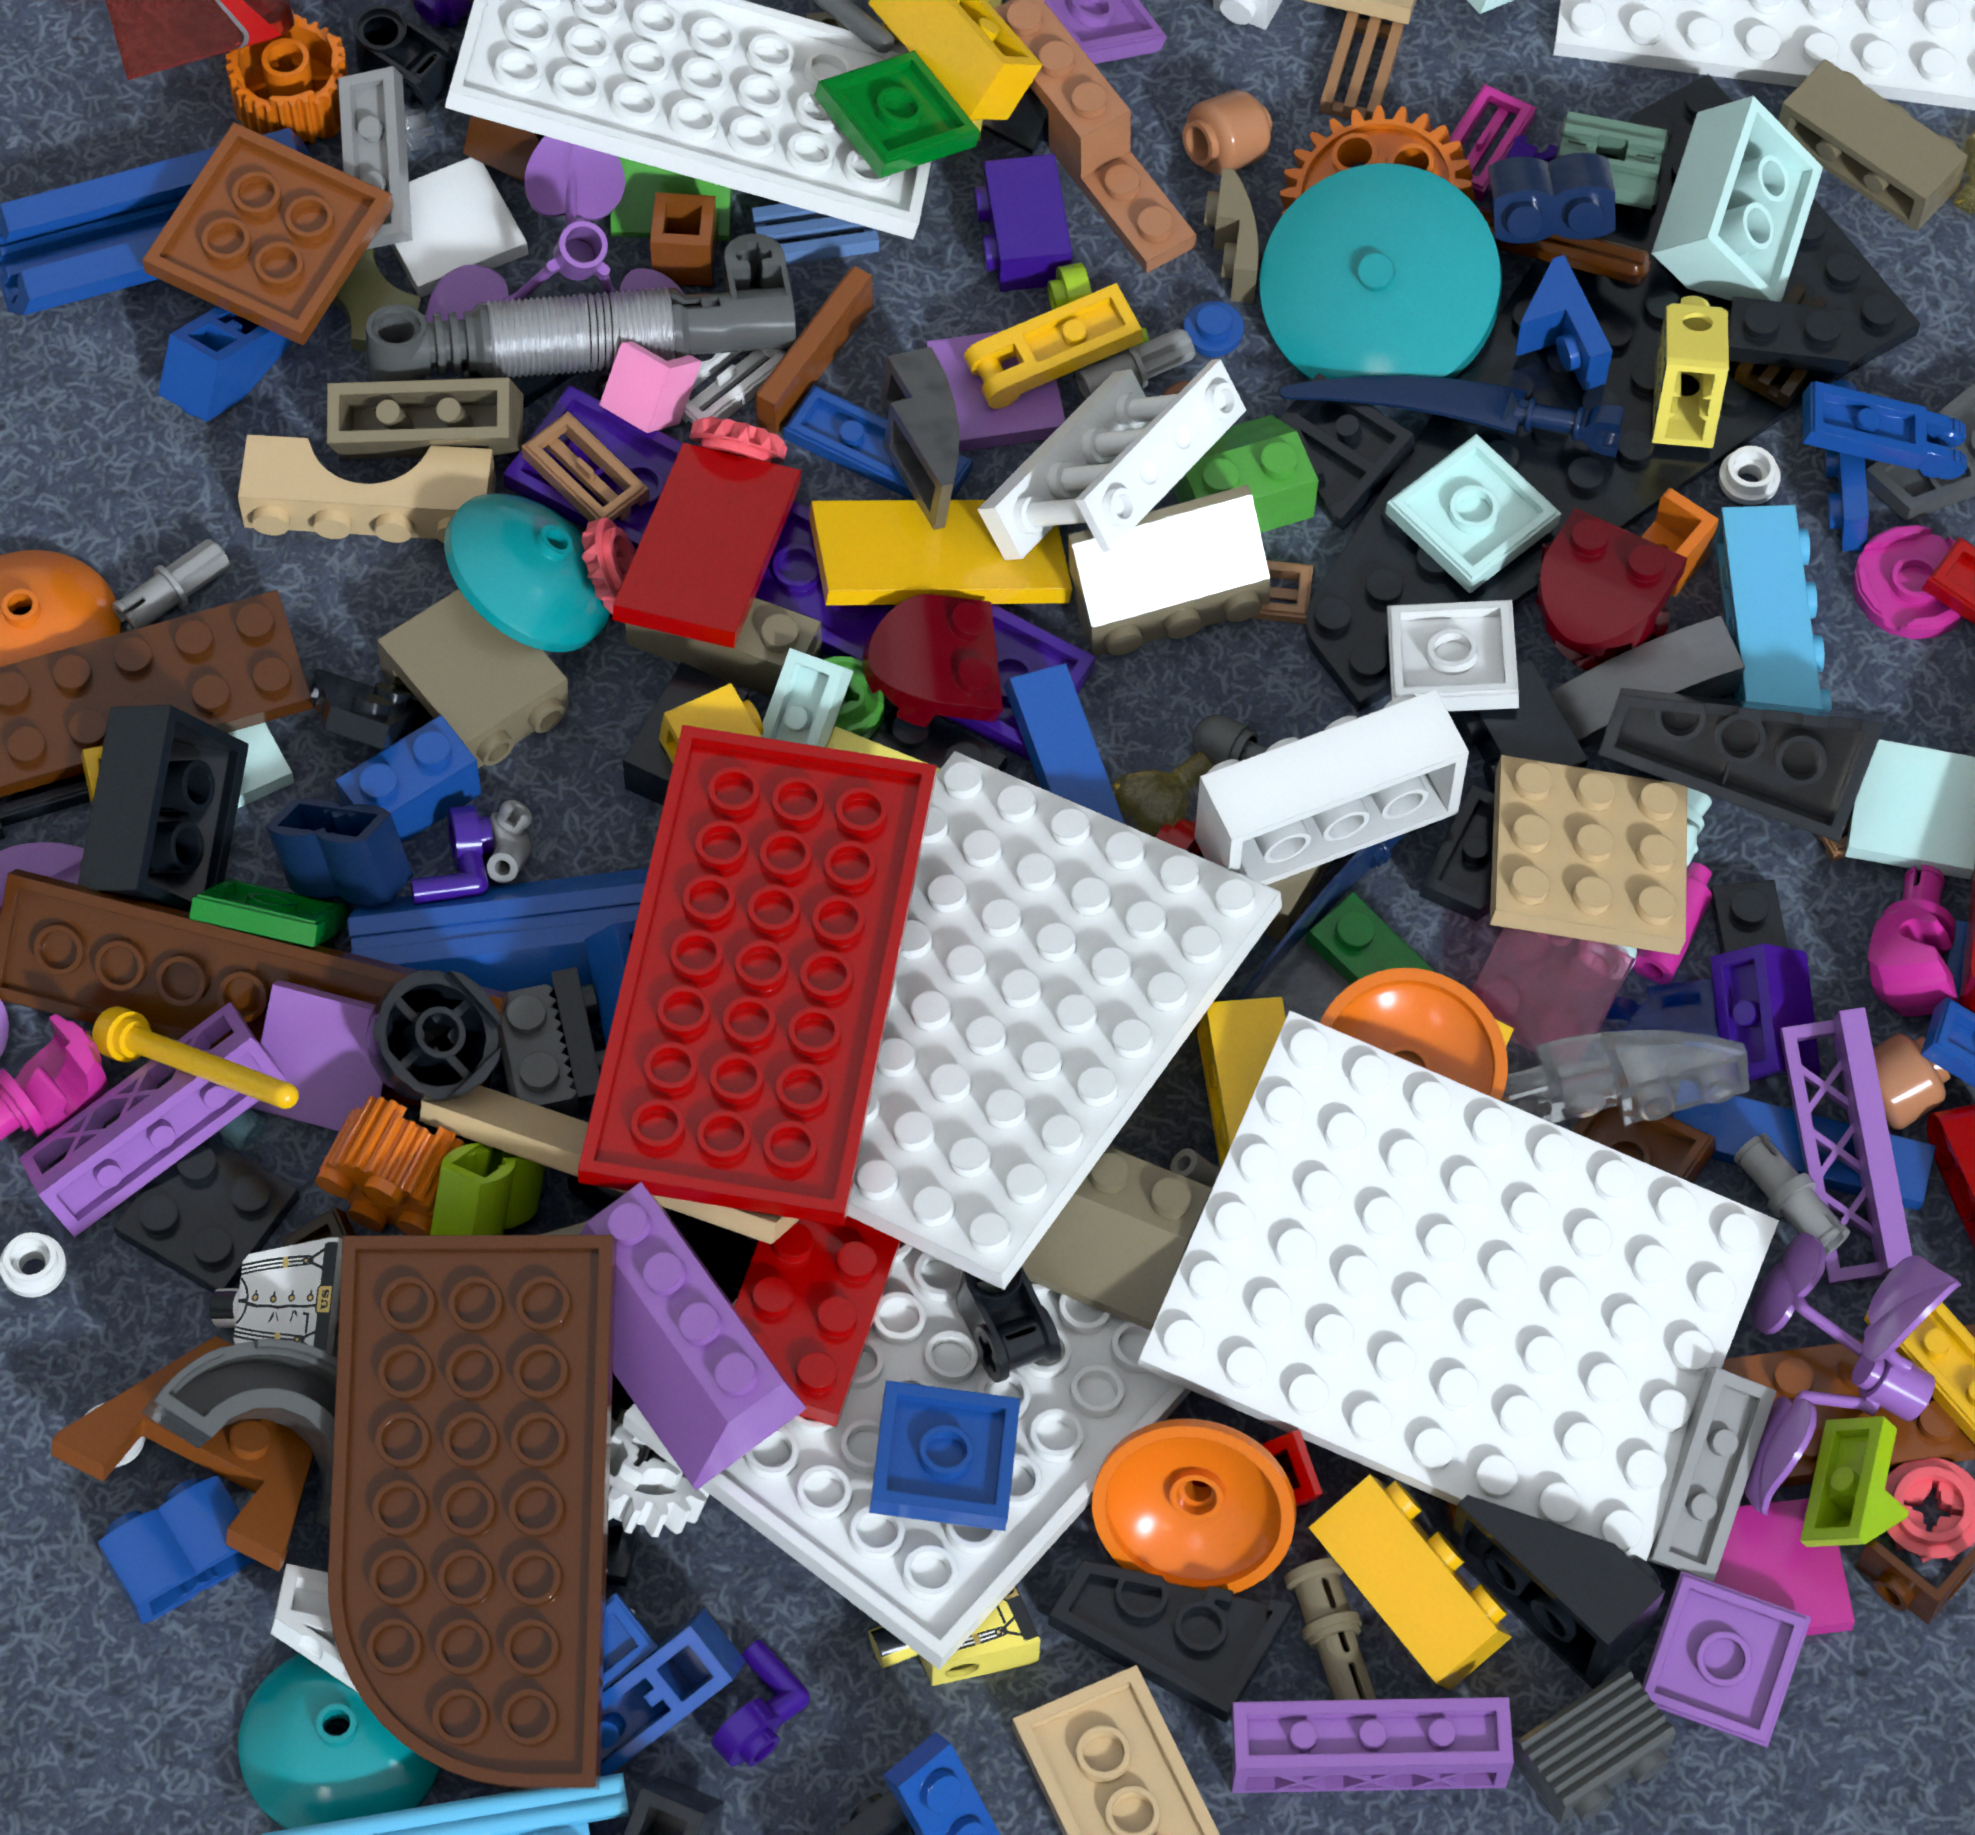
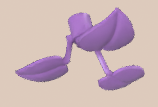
M544 136L536 146L526 166L524 189L531 207L538 214L546 217L565 215L567 227L561 233L553 249V259L548 261L544 268L510 296L504 278L495 270L475 264L455 268L447 273L434 288L425 313L427 322H433V314L441 313L442 321L448 320V313L456 312L457 320L463 319V311H471L477 303H487L488 300L491 303L494 300L505 302L506 299L517 301L519 298L523 301L524 298H527L557 272L571 280H584L594 274L598 277L603 293L606 292L608 296L611 291L615 293L617 290L613 287L609 277L610 267L602 262L608 250L606 235L599 226L589 221H596L606 217L621 201L625 189V175L618 156ZM646 268L633 269L627 273L618 291L620 293L623 290L626 293L628 290L633 292L635 289L638 292L640 289L645 291L646 288L649 291L652 288L663 290L666 287L667 289L677 288L684 294L672 279L661 272Z
M1805 1232L1797 1234L1791 1240L1784 1251L1783 1260L1773 1266L1758 1289L1752 1307L1751 1318L1753 1325L1765 1335L1774 1334L1786 1325L1796 1309L1799 1314L1860 1357L1852 1373V1382L1858 1386L1861 1397L1803 1390L1797 1394L1794 1401L1785 1396H1780L1773 1401L1744 1489L1749 1502L1755 1510L1768 1516L1769 1505L1774 1493L1788 1477L1806 1450L1816 1427L1817 1412L1815 1404L1857 1409L1870 1416H1874L1880 1406L1905 1421L1914 1420L1924 1411L1934 1391V1376L1899 1355L1895 1350L1956 1288L1961 1286L1957 1279L1943 1272L1921 1256L1913 1255L1901 1260L1887 1275L1872 1298L1868 1310L1871 1324L1864 1332L1865 1338L1862 1344L1812 1308L1804 1298L1819 1282L1825 1269L1826 1256L1821 1241Z

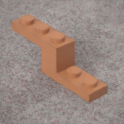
M1009 0L994 8L1043 64L1030 84V88L1048 109L1050 151L1055 154L1060 164L1143 270L1148 273L1195 248L1196 233L1131 152V110L1043 0Z

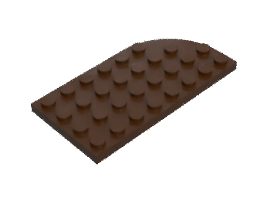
M613 1235L343 1236L328 1562V1604L333 1634L340 1657L351 1682L379 1722L401 1743L422 1758L453 1774L479 1783L515 1789L599 1790L617 1240Z

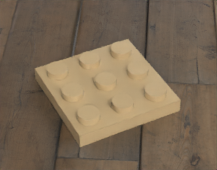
M1501 755L1495 772L1490 925L1679 955L1686 941L1688 787L1672 782Z

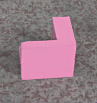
M633 341L623 342L618 349L599 405L646 433L678 425L681 422L701 361L692 355L666 361Z

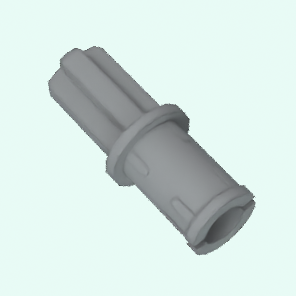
M1175 329L1136 347L1132 346L1109 358L1076 370L1075 379L1077 386L1086 400L1114 371L1132 369L1140 387L1145 388L1148 386L1149 378L1192 360L1195 357L1194 345L1186 330Z
M206 539L166 568L162 565L156 566L153 569L154 576L122 599L113 602L111 605L112 610L122 625L127 621L129 622V625L126 626L127 631L148 626L175 606L181 609L185 608L189 604V596L228 569L230 565L228 557L218 543L211 539Z

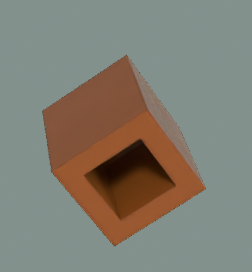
M655 192L650 236L652 269L663 273L677 285L713 287L718 239L715 196Z

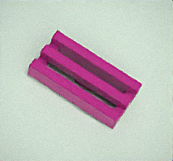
M1483 84L1450 136L1451 142L1460 141L1463 147L1488 105L1492 103L1499 106L1466 160H1469L1473 179L1470 181H1472L1475 199L1481 202L1489 191L1488 166L1499 160L1506 159L1513 146L1514 139L1519 135L1524 136L1536 113L1535 106L1486 84ZM1510 113L1516 114L1515 120L1479 177L1473 175V172Z

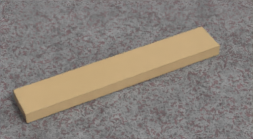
M478 1085L457 1099L438 1102L422 1100L419 1120L435 1128L441 1126L458 1136L578 1177V1166L589 1124L577 1118ZM613 1189L622 1193L628 1192L625 1190ZM653 1195L662 1207L768 1244H773L800 1220Z

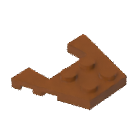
M214 1336L58 1431L52 1438L51 1456L104 1482L137 1440L143 1436L254 1492L255 1494L227 1528L226 1545L278 1572L283 1567L293 1526H295L307 1477L310 1475L315 1458L310 1446L291 1428L268 1419H240L222 1427L213 1438L198 1449L141 1413L150 1399L188 1364L208 1352L233 1344Z

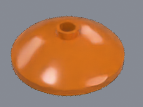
M22 550L0 555V667L122 633L121 621L111 606L116 601V598L107 582L87 564L62 553L46 550ZM23 607L31 608V610L26 614H13V612L17 609Z
M1393 968L1367 975L1345 988L1328 1006L1320 1020V1023L1495 1099L1502 1100L1507 1082L1508 1058L1501 1030L1492 1013L1473 992L1445 975L1418 968Z
M1172 1419L1144 1426L1132 1432L1114 1446L1103 1461L1096 1477L1092 1494V1514L1100 1540L1112 1558L1122 1568L1163 1576L1166 1583L1207 1591L1208 1586L1232 1590L1233 1594L1265 1579L1283 1560L1294 1533L1296 1501L1290 1481L1281 1465L1267 1449L1248 1435L1229 1426L1208 1420ZM1191 1481H1201L1208 1484L1209 1486L1199 1487L1194 1485Z

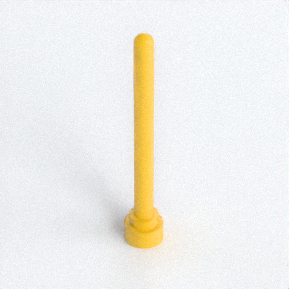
M120 1006L110 1007L99 1015L94 1024L92 1039L100 1053L106 1057L120 1062H131L143 1056L282 1109H289L298 1101L299 1093L293 1084L151 1031L147 1019L138 1012Z

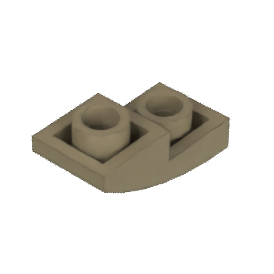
M1222 168L1220 190H1208L1204 226L1215 227L1213 249L1224 250L1221 278L1232 279L1231 301L1254 303L1259 254L1255 216L1250 199L1234 169Z

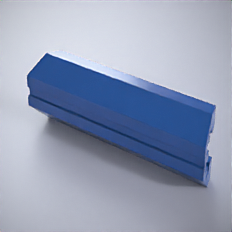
M290 128L263 134V136L312 157L302 139ZM217 147L1 203L0 286L8 312L27 315L158 280V278L145 273L142 260Z
M649 868L490 886L480 896L413 904L412 896L396 897L391 902L378 907H367L359 904L347 918L352 946L351 953L415 970L429 969L428 971L437 970L444 973L450 970L465 974L479 986L502 992L543 984L552 987L551 972L577 967L580 985L593 983L584 939L614 923L637 920Z

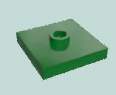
M915 50L818 81L814 93L817 101L879 178L976 147L981 133Z
M230 878L194 896L189 919L315 947L345 930L350 908H346L344 904L302 896Z

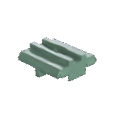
M1568 111L1567 115L1563 118L1560 132L1562 141L1558 157L1571 153H1594L1601 156L1605 154L1618 157V159L1608 158L1615 188V203L1651 210L1652 204H1656L1659 189L1657 179L1662 155H1666L1669 140L1667 130Z

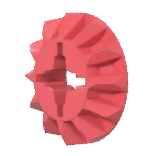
M710 416L695 420L689 438L699 444L700 447L770 463H783L787 452V446L779 435L770 433L765 428H758L748 423L736 422L728 418L719 419Z
M603 517L588 522L586 531L582 533L581 543L585 550L582 559L587 566V578L593 583L595 596L602 600L604 607L613 614L614 601L636 550L628 535L620 527H617L613 521Z
M1930 1458L1904 1462L1888 1475L1885 1490L1909 1511L1906 1519L1887 1530V1533L1895 1542L1897 1551L1907 1550L1912 1554L1918 1555L1922 1563L1930 1559L1947 1558L1951 1562L1957 1555L1974 1546L1975 1480L1968 1472L1950 1461ZM1935 1488L1938 1510L1948 1513L1950 1517H1939L1936 1525L1933 1526L1930 1532L1926 1531V1524H1923V1513L1913 1510L1912 1506H1922L1931 1489Z

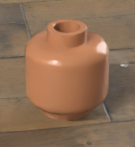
M1235 89L1196 103L1187 115L1186 125L1183 127V145L1187 155L1196 165L1201 166L1209 173L1222 175V168L1237 170L1263 159L1270 145L1272 120L1268 110L1256 98L1246 91Z
M1898 1033L1873 1048L1887 1125L1895 1130L1905 1129L1944 1102L1946 1096L1944 1083L1950 1080L1951 1077L1948 1071L1921 1055L1925 1038L1922 1036L1914 1041L1909 1036Z

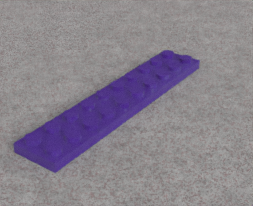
M569 385L530 439L568 411L649 488V501L641 507L637 503L630 507L631 514L621 521L618 517L613 520L616 526L620 527L628 535L635 550H637L683 443L658 430L650 433L640 430L599 405L600 400ZM564 433L558 437L577 457L582 458L594 470V473L618 496L624 492ZM546 448L543 449L602 507L605 506V504L601 502L577 477H575L551 452H549ZM521 449L503 473L505 487L550 508L562 517L586 529L589 521L523 458ZM794 501L755 598L821 621L822 653L830 657L846 656L862 661L867 640L881 620L896 605H825L809 521L810 509ZM991 604L1003 711L994 722L944 717L1031 762L1003 685L1011 677L1066 663L1078 695L1095 670L1096 657L1001 607Z

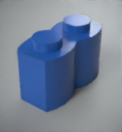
M218 1475L203 1481L197 1477L183 1481L167 1494L166 1502L158 1509L143 1514L141 1511H131L120 1516L106 1529L107 1535L98 1541L103 1561L141 1624L161 1617L194 1598L201 1591L215 1586L256 1562V1560L226 1545L227 1528L240 1513V1510Z

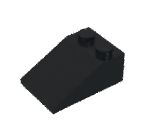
M1466 1495L1457 1505L1449 1542L1465 1561L1462 1566L1592 1689H1595L1650 1636L1665 1590L1660 1587L1658 1575L1645 1560L1637 1555L1628 1557L1614 1543L1470 1495Z

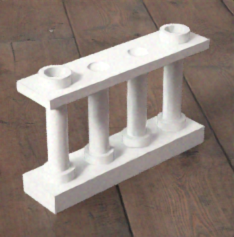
M1221 359L1211 360L1179 394L1146 397L1132 369L1114 371L977 510L1004 560L1023 559L1054 526L1087 523L1101 551L1111 552L1242 416L1246 408Z

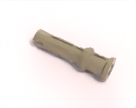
M1324 1558L1308 1562L1289 1571L1283 1580L1286 1589L1295 1592L1306 1625L1301 1631L1303 1641L1309 1645V1648L1318 1650L1333 1700H1377L1375 1689L1371 1683L1356 1638L1361 1632L1362 1621L1359 1613L1351 1611L1340 1576L1344 1573L1343 1569L1334 1558Z

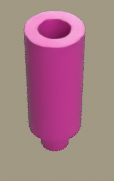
M1692 862L1687 867L1686 941L1680 954L1676 955L1637 948L1636 961L1632 967L1637 974L1659 984H1668L1673 980L1712 899V893L1706 887L1712 873L1706 866Z

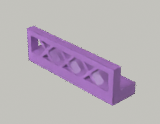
M231 1002L177 1040L178 1042L278 1079L287 1080L278 1065L254 1037L243 1017ZM230 1030H233V1034L209 1050L211 1044ZM150 1060L20 1156L19 1160L38 1196L69 1232L76 1237L259 1100ZM174 1074L171 1080L156 1089L161 1081ZM121 1113L117 1120L103 1128L107 1121ZM68 1152L64 1159H62L48 1171H44L45 1167H47L49 1164H51L64 1153Z
M1865 1007L1841 1010L1833 1020L1783 1027L1779 1031L1805 1172L1816 1183L1814 1192L1828 1208L1842 1217L1840 1220L1842 1224L1846 1225L1849 1222L1871 1237L1876 1261L1875 1263L1840 1268L1836 1249L1828 1254L1825 1259L1824 1273L1827 1285L1887 1277L1901 1260L1908 1256H1913ZM1833 1036L1838 1063L1825 1081L1802 1066L1798 1041ZM1839 1073L1844 1094L1831 1086ZM1805 1081L1818 1090L1810 1103L1808 1101ZM1823 1095H1826L1847 1110L1850 1127L1837 1145L1813 1127L1811 1112ZM1851 1136L1856 1158L1843 1150ZM1817 1145L1830 1153L1822 1166ZM1836 1158L1857 1172L1860 1177L1862 1190L1849 1208L1825 1191L1823 1176ZM1863 1200L1868 1222L1855 1213Z
M1509 1697L1233 1702L1234 1757L1231 1769L1232 1793L1506 1788L1514 1765Z

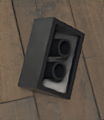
M172 705L111 707L106 735L103 740V751L95 794L91 805L83 858L80 863L78 884L94 891L127 896L190 912L194 896L225 881L249 744Z

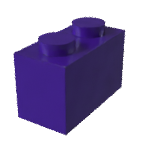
M1055 154L984 161L983 186H974L973 194L977 222L988 221L990 235L982 236L985 271L997 272L1000 292L1047 287L1048 281L1056 280L1057 267L1072 264V248Z

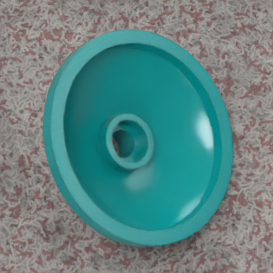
M491 493L479 495L468 500L451 517L444 536L445 557L451 575L470 605L487 622L503 634L524 645L539 650L569 652L588 645L602 631L608 621L610 612L604 607L603 601L595 596L593 583L587 578V566L582 559V555L585 552L581 543L582 534L555 511L521 496Z
M300 1653L283 1662L262 1681L249 1700L240 1724L238 1755L244 1781L261 1810L284 1829L419 1807L434 1786L441 1767L412 1751L390 1733L366 1706L358 1692ZM341 1718L350 1723L348 1730L342 1735L332 1736L325 1732L327 1724L334 1719Z

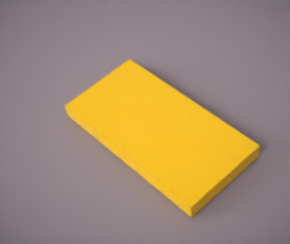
M916 500L811 501L809 521L826 606L898 605L910 597L922 594L989 601L991 604L1069 603L1072 584L1058 525L1054 526L1023 559L1004 560L977 510L986 500H951L945 527L935 530L930 525Z

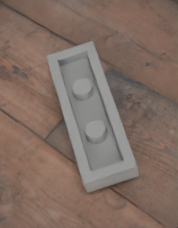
M394 66L339 77L343 172L392 194L393 200L392 210L367 249L411 241L412 224L403 75Z
M1718 1367L1707 1368L1681 1445L1661 1525L1647 1561L1679 1573L1683 1571L1714 1582L1777 1392L1776 1390Z

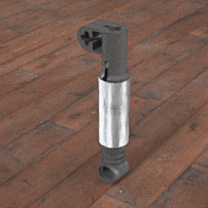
M751 233L736 237L725 248L723 292L684 295L677 288L667 289L664 287L663 290L652 288L649 291L646 288L645 291L640 289L637 292L634 289L633 292L628 290L626 293L623 290L620 293L618 291L615 293L611 291L609 296L604 292L602 297L597 292L594 296L589 293L587 298L582 293V295L579 294L578 296L573 294L572 297L569 295L566 297L561 295L559 298L556 295L554 298L549 296L547 299L543 296L541 299L537 297L535 300L531 297L529 300L524 298L523 301L520 298L517 301L506 299L505 302L494 300L492 303L488 300L487 303H477L471 311H463V319L457 320L456 312L448 313V320L442 321L441 313L433 314V322H427L426 315L421 314L413 307L391 304L373 311L366 321L365 328L368 373L374 382L424 380L426 376H431V368H437L438 375H446V367L452 366L453 374H459L462 371V365H467L469 373L477 372L483 378H503L504 376L506 378L510 376L514 378L516 375L520 378L522 375L527 377L528 374L532 377L534 374L545 376L546 373L557 375L558 372L569 374L571 371L575 374L576 371L581 373L583 370L587 373L589 369L594 372L596 368L601 371L603 367L608 371L610 367H613L620 344L627 341H633L664 360L669 361L687 355L790 348L796 340L794 303L784 251L781 245L773 238L763 234ZM750 285H757V289H750Z

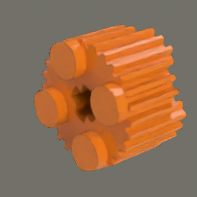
M288 9L286 14H282L280 10H275L274 16L263 13L262 18L282 35L243 48H239L243 41H236L234 43L235 48L226 54V69L237 120H241L242 126L261 135L290 128L302 139L303 143L308 141L311 145L315 144V138L317 137L323 140L334 137L341 130L338 78L348 76L345 50L341 37L330 34L327 27L319 29V23L316 21L312 24H307V18L294 14L293 9Z
M369 1096L362 1109L356 1107L355 1110L352 1109L320 1166V1171L314 1182L324 1191L348 1200V1204L351 1207L347 1215L359 1225L376 1232H382L386 1223L395 1225L409 1236L430 1235L442 1160L449 1152L463 1146L465 1142L456 1138L454 1132L448 1131L439 1126L436 1134L433 1135L425 1127L404 1119L403 1115L407 1108L398 1104L395 1100L387 1101L383 1097L376 1099L373 1096Z

